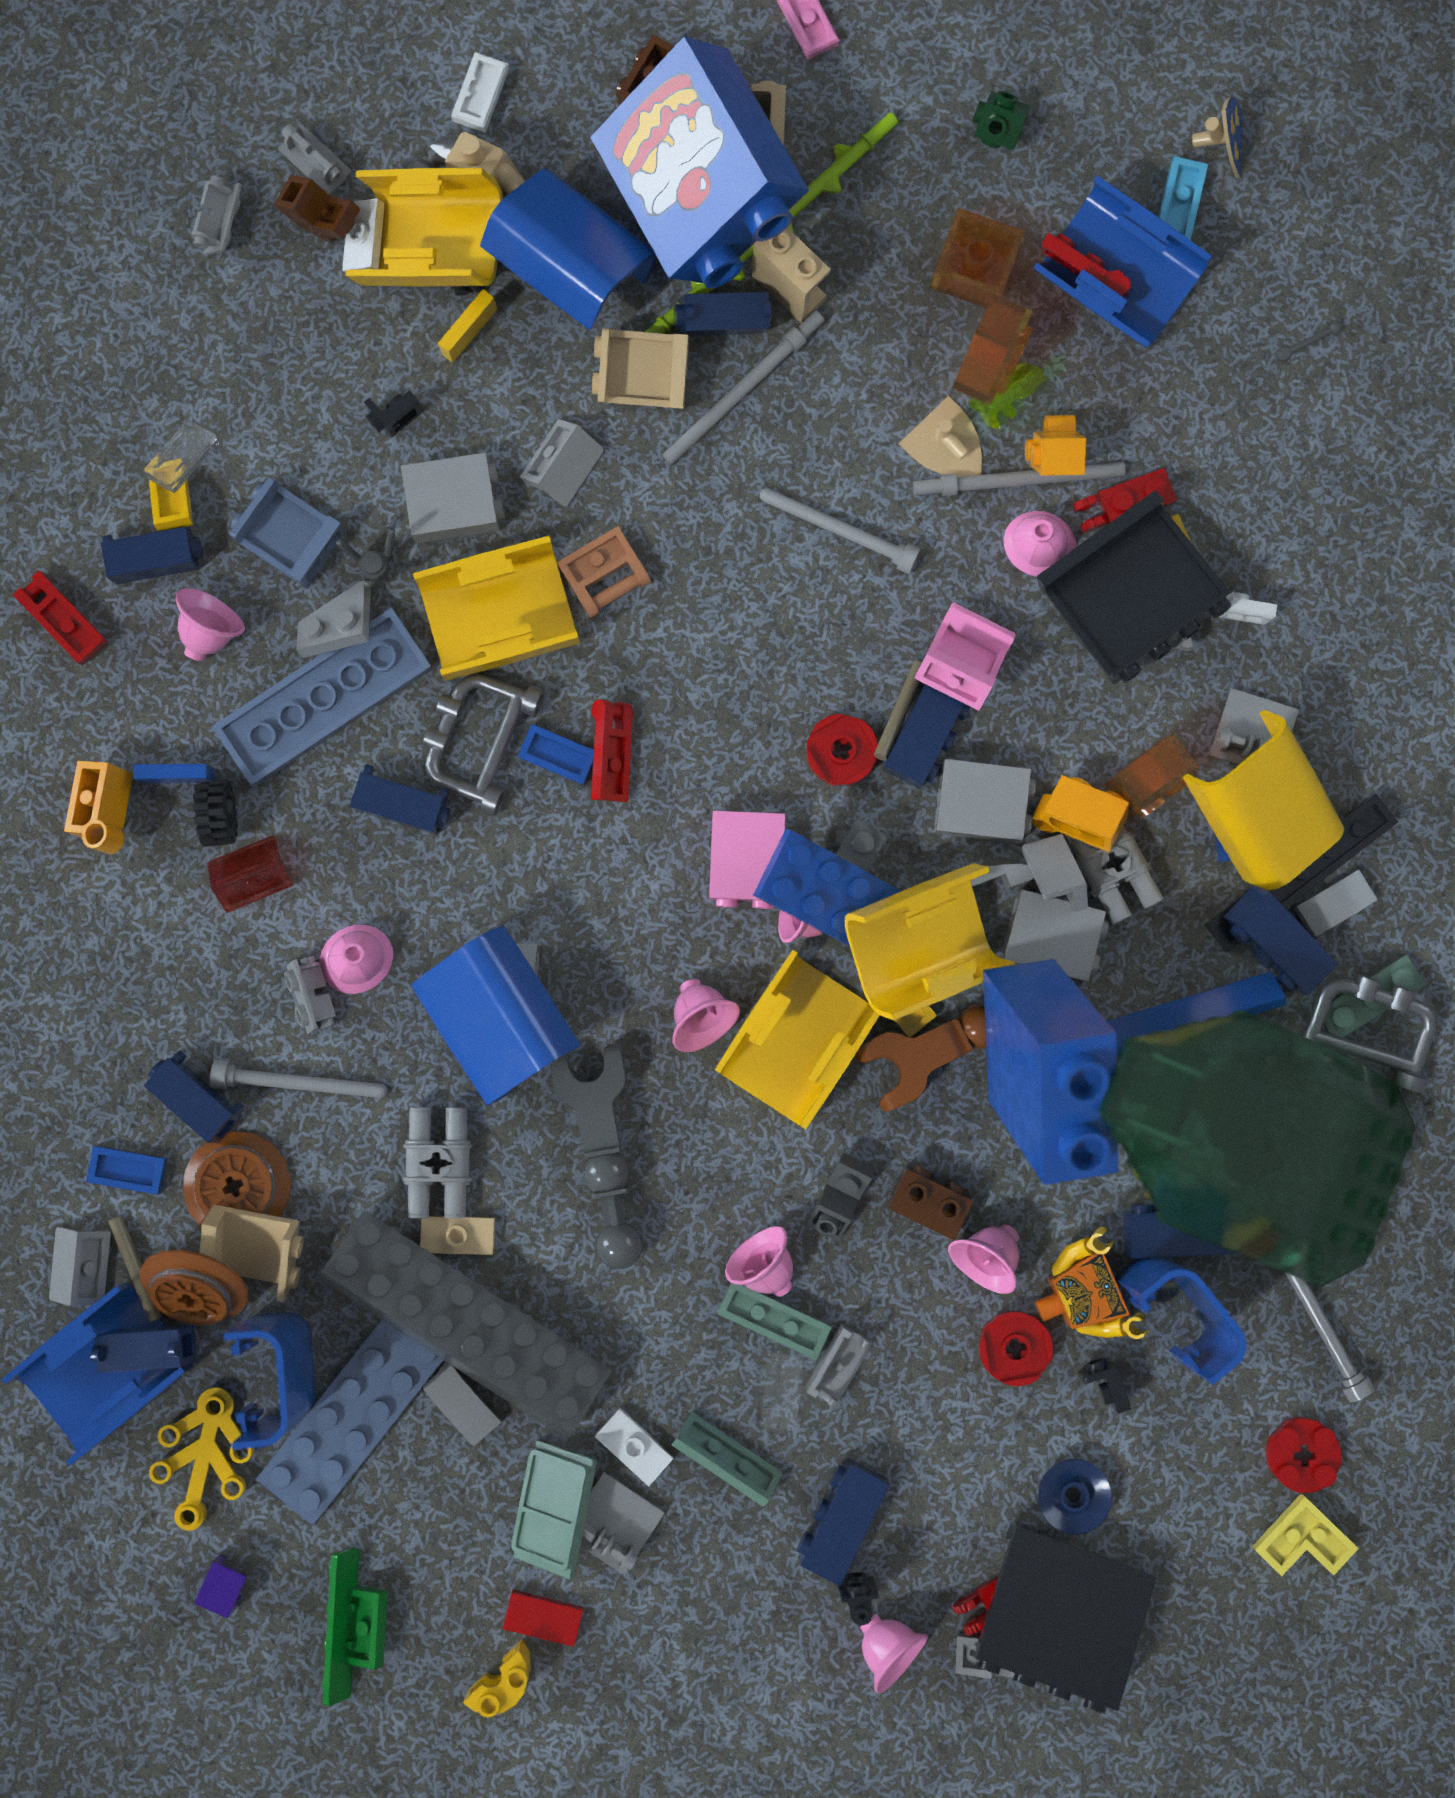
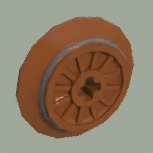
M232 1131L228 1132L219 1143L206 1142L194 1152L185 1169L182 1191L188 1212L202 1228V1223L213 1205L281 1217L290 1200L292 1179L286 1159L273 1143L255 1133ZM231 1177L234 1180L241 1179L243 1181V1186L239 1188L240 1195L237 1192L230 1193L227 1187L232 1184Z
M186 1250L161 1251L147 1257L139 1270L141 1284L156 1308L168 1317L183 1323L211 1325L240 1314L248 1303V1288L240 1275L225 1263L202 1253Z

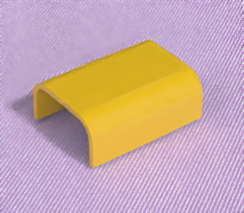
M413 168L356 171V177L373 190L375 198L385 203L379 269H347L345 276L361 286L437 287L489 286L492 284L496 276L498 260L480 247V243L487 222L503 197L499 183L483 168Z
M549 536L412 573L425 605L442 669L439 670L444 681L515 663L580 643Z
M1263 709L1259 714L1272 738L1229 774L1219 780L1205 782L1188 773L1183 779L1242 879L1264 890H1274L1291 882L1336 844L1344 833V826L1286 720L1282 716Z
M969 864L905 889L845 916V930L860 982L868 1003L878 1015L892 1020L898 1019L983 983V970L1015 965L1014 961L999 958L991 950L986 939L972 889L971 880L990 873L988 866Z
M792 950L714 1070L802 1128L807 1129L880 1015L872 1009L867 1001L797 956L798 953Z

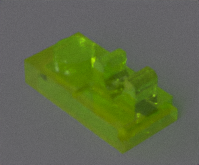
M1023 362L968 401L970 408L981 413L987 426L998 429L1000 428V424L997 421L998 412L1002 410L1006 417L1011 419L1015 417L1016 412L1011 402L1033 394L1036 386L1045 381L1046 378L1040 367Z

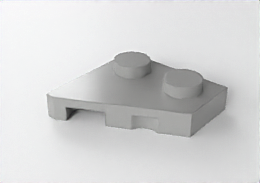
M365 580L356 583L298 622L296 650L302 658L369 642L371 588L364 586Z

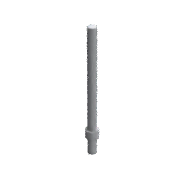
M815 310L797 328L792 327L782 336L783 341L662 454L663 458L670 465L675 463L792 351L796 353L807 343L806 338L825 321L822 315Z
M1124 462L1085 465V475L1041 476L1036 470L957 477L956 474L941 475L940 479L913 481L914 495L941 493L942 496L957 495L958 491L1125 476L1126 469Z

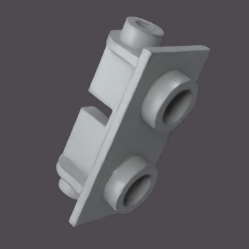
M289 124L283 129L282 136L284 137V142L277 149L307 178L312 179L329 195L353 173L303 124L295 127Z
M214 175L211 176L210 181L205 182L200 205L210 210L211 213L209 215L203 211L198 212L191 235L194 239L193 244L198 248L204 249L203 254L205 255L225 252L232 238L230 229L233 218L241 202L239 195L242 184L237 183L224 186L225 180Z
M314 956L301 959L302 966L300 967L297 959L291 961L286 965L288 971L284 972L287 988L290 992H295L298 1006H295L297 1021L300 1027L305 1026L307 1034L318 1029L317 1023L320 1024L321 1029L334 1026L333 1018L336 1017L329 993L319 996L315 995L314 990L326 987L327 985L321 964L316 962Z

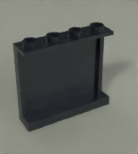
M1156 490L1037 575L1040 589L1114 685L1121 680L1127 683L1135 678L1142 671L1140 666L1151 658L1154 662L1163 658L1172 650L1170 645L1182 637L1184 640H1187L1195 635L1202 628L1200 623L1211 615L1216 619L1232 607L1230 602L1233 600L1235 592L1232 586L1228 589L1167 513L1164 509V500Z
M1010 1524L1005 1537L1010 1539L979 1642L976 1651L971 1649L969 1655L979 1660L977 1667L999 1675L1001 1668L1014 1673L1013 1680L1034 1688L1036 1681L1050 1686L1049 1694L1070 1701L1071 1694L1085 1699L1084 1707L1105 1714L1107 1707L1119 1711L1157 1577L1018 1525Z

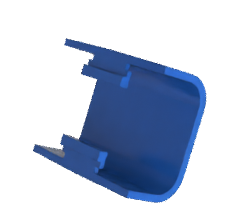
M547 168L538 171L501 200L487 222L480 243V247L589 330L594 328L601 308L613 289L630 274L645 284L657 259L654 250Z
M1096 175L1093 180L1094 187L1063 235L1076 244L1074 249L1082 255L1086 256L1087 253H1091L1105 263L1103 268L1108 272L1119 270L1124 273V276L1127 275L1131 282L1128 296L1123 298L1083 269L1076 276L1049 257H1046L1041 264L1036 263L1033 268L1087 309L1148 349L1209 265L1212 256L1155 214Z
M504 925L471 940L411 984L413 991L487 1106L510 1094L509 1091L556 1059L580 1046V1043Z
M1154 1257L1136 1258L1114 1276L1116 1283L1126 1288L1131 1295L1128 1300L1132 1305L1144 1313L1152 1309L1149 1303L1155 1299L1153 1293L1170 1279L1176 1282L1202 1315L1204 1331L1201 1337L1192 1345H1187L1183 1349L1174 1345L1169 1351L1179 1363L1210 1384L1214 1385L1244 1358L1247 1344L1243 1331L1203 1280L1194 1272L1165 1258Z
M125 1282L114 1287L62 1328L1 1380L4 1384L19 1380L33 1392L73 1444L75 1453L65 1461L70 1466L190 1370L193 1367V1363L180 1368L97 1373V1362L91 1360V1350L94 1346L95 1338L99 1334L111 1330L167 1326L161 1318L149 1323L135 1287Z
M294 1312L256 1314L223 1333L224 1340L235 1339V1344L231 1346L232 1356L241 1355L259 1344L258 1340H253V1338L259 1337L266 1339L273 1345L277 1362L281 1415L264 1416L258 1421L264 1413V1409H258L257 1403H249L236 1413L237 1423H241L243 1434L232 1442V1450L265 1447L274 1444L293 1429L315 1404L316 1385L311 1329L307 1321Z

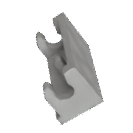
M841 1323L805 1386L806 1392L815 1398H822L828 1402L829 1406L835 1408L873 1341Z

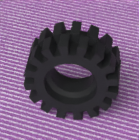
M224 779L197 782L194 786L195 793H193V800L195 802L193 804V811H195L194 822L195 824L197 823L196 832L199 835L200 843H202L203 847L236 843L238 834L236 829L238 827V821L236 820L237 809H235L236 800L233 797L234 791L230 781Z

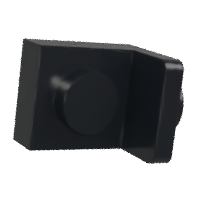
M410 390L404 395L399 394L392 398L383 412L380 411L370 398L364 401L369 411L365 415L366 419L378 433L384 429L391 438L424 412L419 400Z
M1106 1358L1092 1360L1085 1364V1370L1078 1371L1079 1377L1084 1384L1103 1379L1104 1382L1098 1384L1105 1406L1111 1404V1407L1117 1414L1131 1410L1119 1367L1113 1361L1107 1362Z

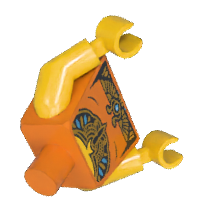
M1099 1227L1091 1238L1085 1237L1065 1246L1052 1265V1274L1047 1277L1053 1294L1034 1301L1042 1321L1044 1322L1062 1314L1066 1324L1071 1329H1076L1080 1334L1103 1338L1129 1335L1133 1339H1140L1147 1335L1150 1330L1141 1331L1135 1325V1321H1142L1147 1318L1144 1313H1137L1128 1320L1125 1318L1130 1314L1104 1255L1111 1249L1115 1241L1113 1240L1105 1244L1098 1238L1107 1229Z

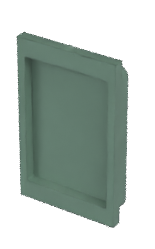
M536 1440L535 1449L529 1453L511 1543L514 1558L564 1578L574 1579L597 1459L557 1446L554 1443Z

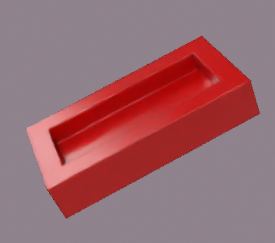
M513 1589L503 1629L574 1647L584 1607Z

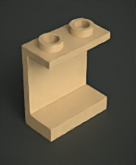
M786 228L782 233L770 240L756 241L753 244L752 277L802 323L826 300L827 295L817 285L831 272V269L789 228Z
M213 1205L202 1223L200 1253L225 1263L242 1277L278 1283L277 1301L284 1302L290 1289H296L299 1282L301 1268L296 1267L295 1264L296 1258L299 1259L301 1255L304 1237L298 1236L300 1225L298 1220Z

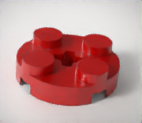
M834 714L822 719L813 728L807 740L806 758L810 769L820 780L831 786H851L863 780L870 773L876 761L874 753L878 743L873 730L865 721L852 716H845V714ZM840 741L842 745L849 744L851 746V749L848 751V759L843 760L840 756L834 757L832 752L836 749L835 742Z
M1012 1310L994 1316L983 1326L978 1342V1352L984 1368L995 1379L1009 1386H1024L1035 1382L1042 1376L1041 1373L1045 1371L1047 1365L1051 1362L1053 1343L1048 1330L1036 1317L1023 1311ZM1017 1338L1019 1343L1025 1344V1349L1020 1350V1357L1013 1358L1011 1352H1006V1346L1010 1345V1340Z
M1293 1417L1285 1420L1274 1433H1271L1266 1443L1265 1458L1269 1470L1281 1484L1295 1492L1312 1493L1324 1487H1330L1336 1481L1342 1456L1339 1442L1332 1430L1315 1419ZM1302 1445H1306L1307 1450L1312 1452V1458L1307 1459V1463L1302 1465L1299 1459L1294 1458V1454L1301 1451Z

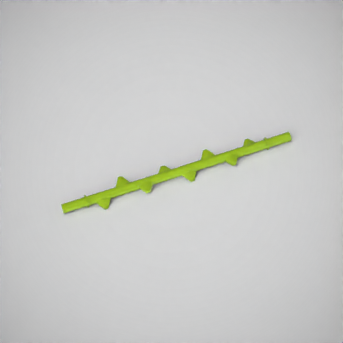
M889 112L866 134H861L859 136L860 139L853 146L836 144L833 147L836 161L807 186L809 191L789 209L792 217L794 218L820 193L838 194L841 191L838 177L868 150L872 151L874 145L898 124L895 115ZM790 223L787 228L793 232L792 224ZM753 245L739 257L742 263L753 254ZM743 268L733 280H743L745 277ZM691 281L692 290L687 294H707L715 288H707L704 283ZM674 306L662 317L658 316L656 322L645 332L669 333L671 331L670 328L674 325Z

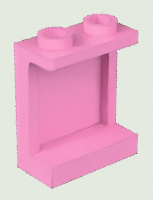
M952 603L915 675V679L979 711L996 681L995 677L1016 634L956 603Z
M713 811L709 900H716L717 907H738V901L752 902V908L774 909L772 905L758 899L753 894L785 831V814Z

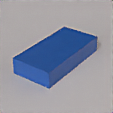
M531 724L517 757L584 786L593 766L594 750Z
M134 764L133 779L141 783H197L213 781L214 768L207 764Z
M93 1146L86 1182L159 1195L162 1191L168 1158Z

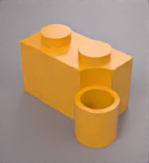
M1045 415L1043 431L1033 432V439H1026L1025 460L1030 461V466L1041 476L1085 475L1086 437L1076 431L1075 415Z
M77 761L64 832L81 837L83 843L89 848L106 854L118 852L124 843L122 829L124 828L133 773L110 763Z
M1061 775L1052 795L1043 794L1032 815L1031 823L1041 831L1052 834L1057 831L1110 853L1128 818L1129 802L1125 801L1116 792H1103L1093 788L1087 781L1081 778H1069Z

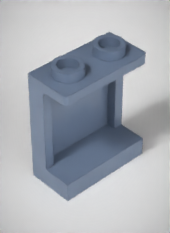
M269 476L265 483L260 482L255 487L251 495L252 501L246 510L240 511L234 517L230 526L232 530L229 535L238 544L307 589L337 546V541L341 540L346 533V530L339 521L330 515L328 517Z

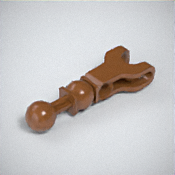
M984 1004L971 1005L962 1011L958 1019L955 1018L918 1037L907 1038L899 1033L886 1032L860 1046L854 1055L858 1062L868 1063L872 1060L885 1058L893 1061L899 1069L900 1079L898 1085L880 1099L879 1106L882 1112H890L919 1098L926 1087L927 1077L930 1072L973 1051V1049H986Z

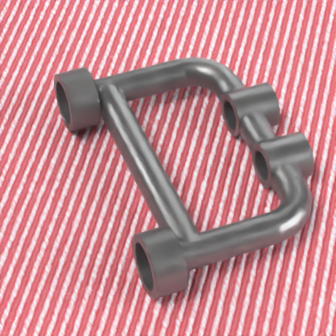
M473 674L461 679L453 689L451 696L442 694L436 708V714L442 716L438 729L429 727L423 739V747L429 749L425 767L432 783L440 788L449 789L450 792L481 803L482 812L496 816L503 802L505 789L492 785L520 713L523 712L535 717L542 705L545 690L530 685L526 691L486 675ZM474 688H480L509 699L510 702L475 786L444 774L439 764L442 755L446 752L450 743L454 725L461 716L468 692Z
M1359 974L1357 982L1349 979H1337L1330 981L1322 987L1316 998L1303 1038H1294L1290 1052L1305 1059L1318 1061L1323 1047L1392 1067L1398 1069L1393 1081L1394 1084L1421 1093L1427 1078L1420 1075L1437 1025L1435 1014L1427 1004L1413 999L1416 993L1413 990L1394 985L1392 992L1379 988L1381 981ZM1346 993L1368 1002H1376L1401 1012L1417 1015L1421 1019L1422 1024L1410 1058L1321 1031L1332 999L1337 994Z

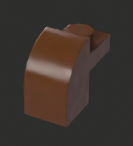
M290 175L274 203L276 208L298 226L330 243H333L335 238H345L346 234L353 228L355 218L361 210L352 200L330 196L312 179Z

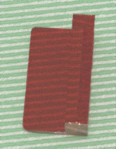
M274 836L257 841L207 863L211 889L226 913L293 886L292 877L280 857L278 844Z

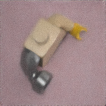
M462 132L460 135H444L429 145L431 149L428 151L427 157L423 156L420 160H412L406 168H441L442 165L447 168H483L497 180L503 198L525 182L504 150L467 132Z

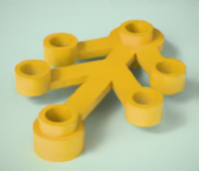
M212 1387L204 1391L197 1401V1410L176 1423L166 1424L158 1432L159 1443L164 1447H173L181 1441L184 1433L203 1423L201 1436L198 1440L170 1458L158 1460L149 1470L150 1479L154 1483L163 1484L172 1478L175 1471L195 1459L186 1499L177 1507L174 1515L176 1524L186 1531L197 1529L207 1517L206 1506L201 1500L210 1464L222 1482L221 1493L226 1499H238L246 1489L244 1479L236 1475L216 1442L218 1428L221 1429L231 1445L233 1441L242 1435L231 1416L235 1407L234 1399L229 1391L221 1387ZM211 1400L219 1402L221 1406L219 1413H214L210 1410L209 1403ZM166 1429L175 1431V1441L166 1439ZM231 1446L230 1457L236 1463H245L253 1456L254 1448H247L248 1455L241 1457L237 1454L236 1449L232 1450ZM158 1465H162L167 1469L166 1477L157 1475L156 1468ZM231 1481L239 1485V1492L236 1494L228 1490V1483ZM185 1510H190L194 1513L195 1519L193 1522H187L184 1519L183 1513Z

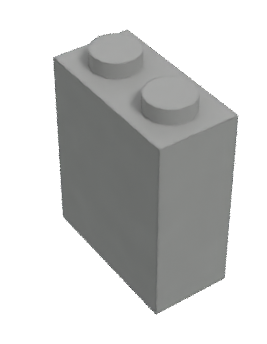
M486 453L401 465L410 531L416 544L500 531L498 520L505 519L502 499L495 498L493 485H499V476L496 463L490 464Z
M944 759L940 769L933 834L1019 844L1023 841L1024 836H1029L1031 830L1032 816L1026 814L1028 800L1032 801L1035 794L1036 781L1035 779H1030L1031 769Z
M1021 889L1016 893L1000 958L1014 961L1015 965L1054 959L1071 980L1082 983L1089 982L1090 976H1096L1100 963V956L1096 955L1099 941L1104 942L1108 932L1109 921L1104 920L1106 911L1088 907L1074 912L1069 901L1057 898L1045 900L1042 894Z

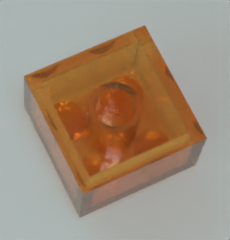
M958 207L934 271L930 289L996 312L1025 231Z
M993 294L975 331L952 389L989 405L992 404L997 392L1004 395L1034 328L1027 325L1033 311Z
M1171 733L1102 784V787L1105 791H1113L1120 794L1125 801L1129 802L1127 819L1136 814L1141 819L1166 802L1162 797L1165 793L1168 797H1171L1173 794L1184 789L1187 784L1183 777L1187 773L1191 775L1200 767L1174 733Z

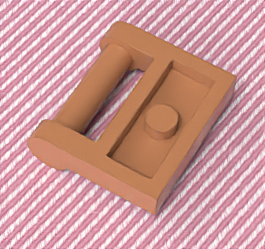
M619 526L557 562L590 619L599 614V609L638 586L643 588L651 583L646 570ZM626 565L630 567L633 572L632 574L592 598L590 597L586 589Z

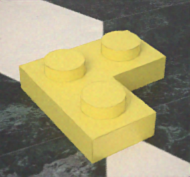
M1300 1494L1252 1545V1548L1281 1576L1287 1572L1306 1550L1331 1574L1335 1575L1359 1549L1303 1494Z

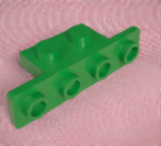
M354 1547L333 1553L329 1566L330 1585L327 1603V1635L324 1644L325 1669L322 1680L323 1705L326 1706L335 1705L351 1697L353 1666L376 1670L383 1667L388 1591L358 1585L360 1550Z

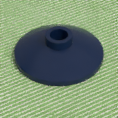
M1068 1459L1056 1463L1044 1474L1038 1489V1503L1043 1516L1055 1529L1067 1534H1084L1094 1530L1105 1520L1111 1508L1112 1492L1106 1476L1098 1467L1085 1460ZM1070 1488H1077L1079 1490V1496L1075 1500H1069L1066 1497V1493Z

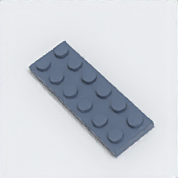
M391 607L369 622V642L320 654L211 727L252 787H256L433 668Z
M381 1320L256 1480L311 1525H314L443 1359Z

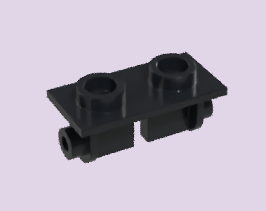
M864 1572L848 1573L841 1586H838L841 1602H847L849 1605L852 1621L857 1625L864 1626L872 1620V1599H879V1593L873 1576L867 1577Z

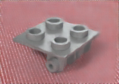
M1230 688L1210 756L1238 765L1241 764L1272 738L1259 714L1263 709L1282 716L1291 731H1293L1299 709Z
M603 1472L591 1490L580 1546L625 1575L628 1569L631 1570L638 1558L637 1555L665 1512Z

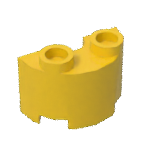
M523 1639L503 1656V1664L499 1667L501 1674L491 1675L486 1672L467 1690L463 1701L466 1706L474 1712L480 1713L483 1717L489 1718L496 1714L504 1713L518 1703L525 1693L531 1670L530 1651Z

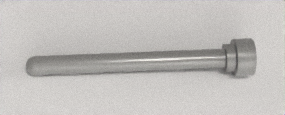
M765 488L760 492V499L763 502L892 559L891 563L897 565L896 569L909 575L921 551L920 547L911 543H907V545L900 543L897 546L769 488Z
M215 1059L210 1074V1087L213 1089L227 1090L228 1086L234 1087L235 1084H246L383 1098L388 1092L387 1087L380 1083L238 1069L237 1065H231V1062Z
M1280 1238L1273 1239L1270 1245L1273 1253L1343 1376L1341 1379L1343 1383L1341 1389L1349 1402H1356L1364 1399L1375 1391L1368 1375H1363L1361 1370L1355 1369L1285 1242Z

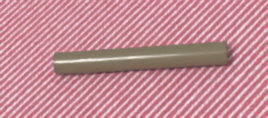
M920 661L913 662L875 750L874 756L880 760L886 761L920 684V681L915 679V675L922 663Z
M119 1216L108 1221L149 1323L162 1318L161 1311L156 1308L141 1284L139 1270L142 1263L123 1217Z

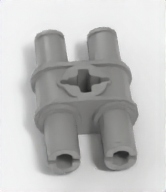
M1123 826L1110 853L1065 835L1077 857L1075 861L1091 889L1090 895L1094 896V898H1099L1112 925H1116L1132 916L1117 888L1120 886L1119 883L1123 881L1131 883L1144 910L1164 900L1149 872L1152 870L1151 863H1147L1136 843L1135 833L1133 834L1132 831L1127 832L1125 826ZM1109 860L1112 862L1124 860L1117 869L1106 868L1102 870Z
M410 1107L409 1140H405V1144H403V1148H406V1169L403 1181L405 1185H408V1218H429L430 1185H433L434 1182H441V1185H445L444 1218H465L466 1185H470V1181H472V1177H469L470 1148H473L471 1141L467 1140V1108H446L445 1140H442V1144H438L431 1140V1107ZM436 1152L440 1153L441 1159L452 1162V1164L441 1167L439 1173L435 1172L434 1166L423 1163V1161L434 1158Z

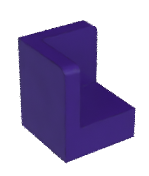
M220 1553L212 1562L194 1604L228 1619L240 1601L242 1595L239 1594L247 1579V1575L225 1565L227 1556Z

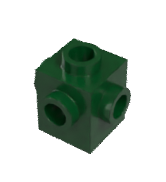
M991 91L987 101H979L972 121L978 124L974 136L981 138L982 143L989 147L1000 148L1002 146L1014 151L1031 105L1017 101L1018 98L1012 93L1006 91L995 93Z

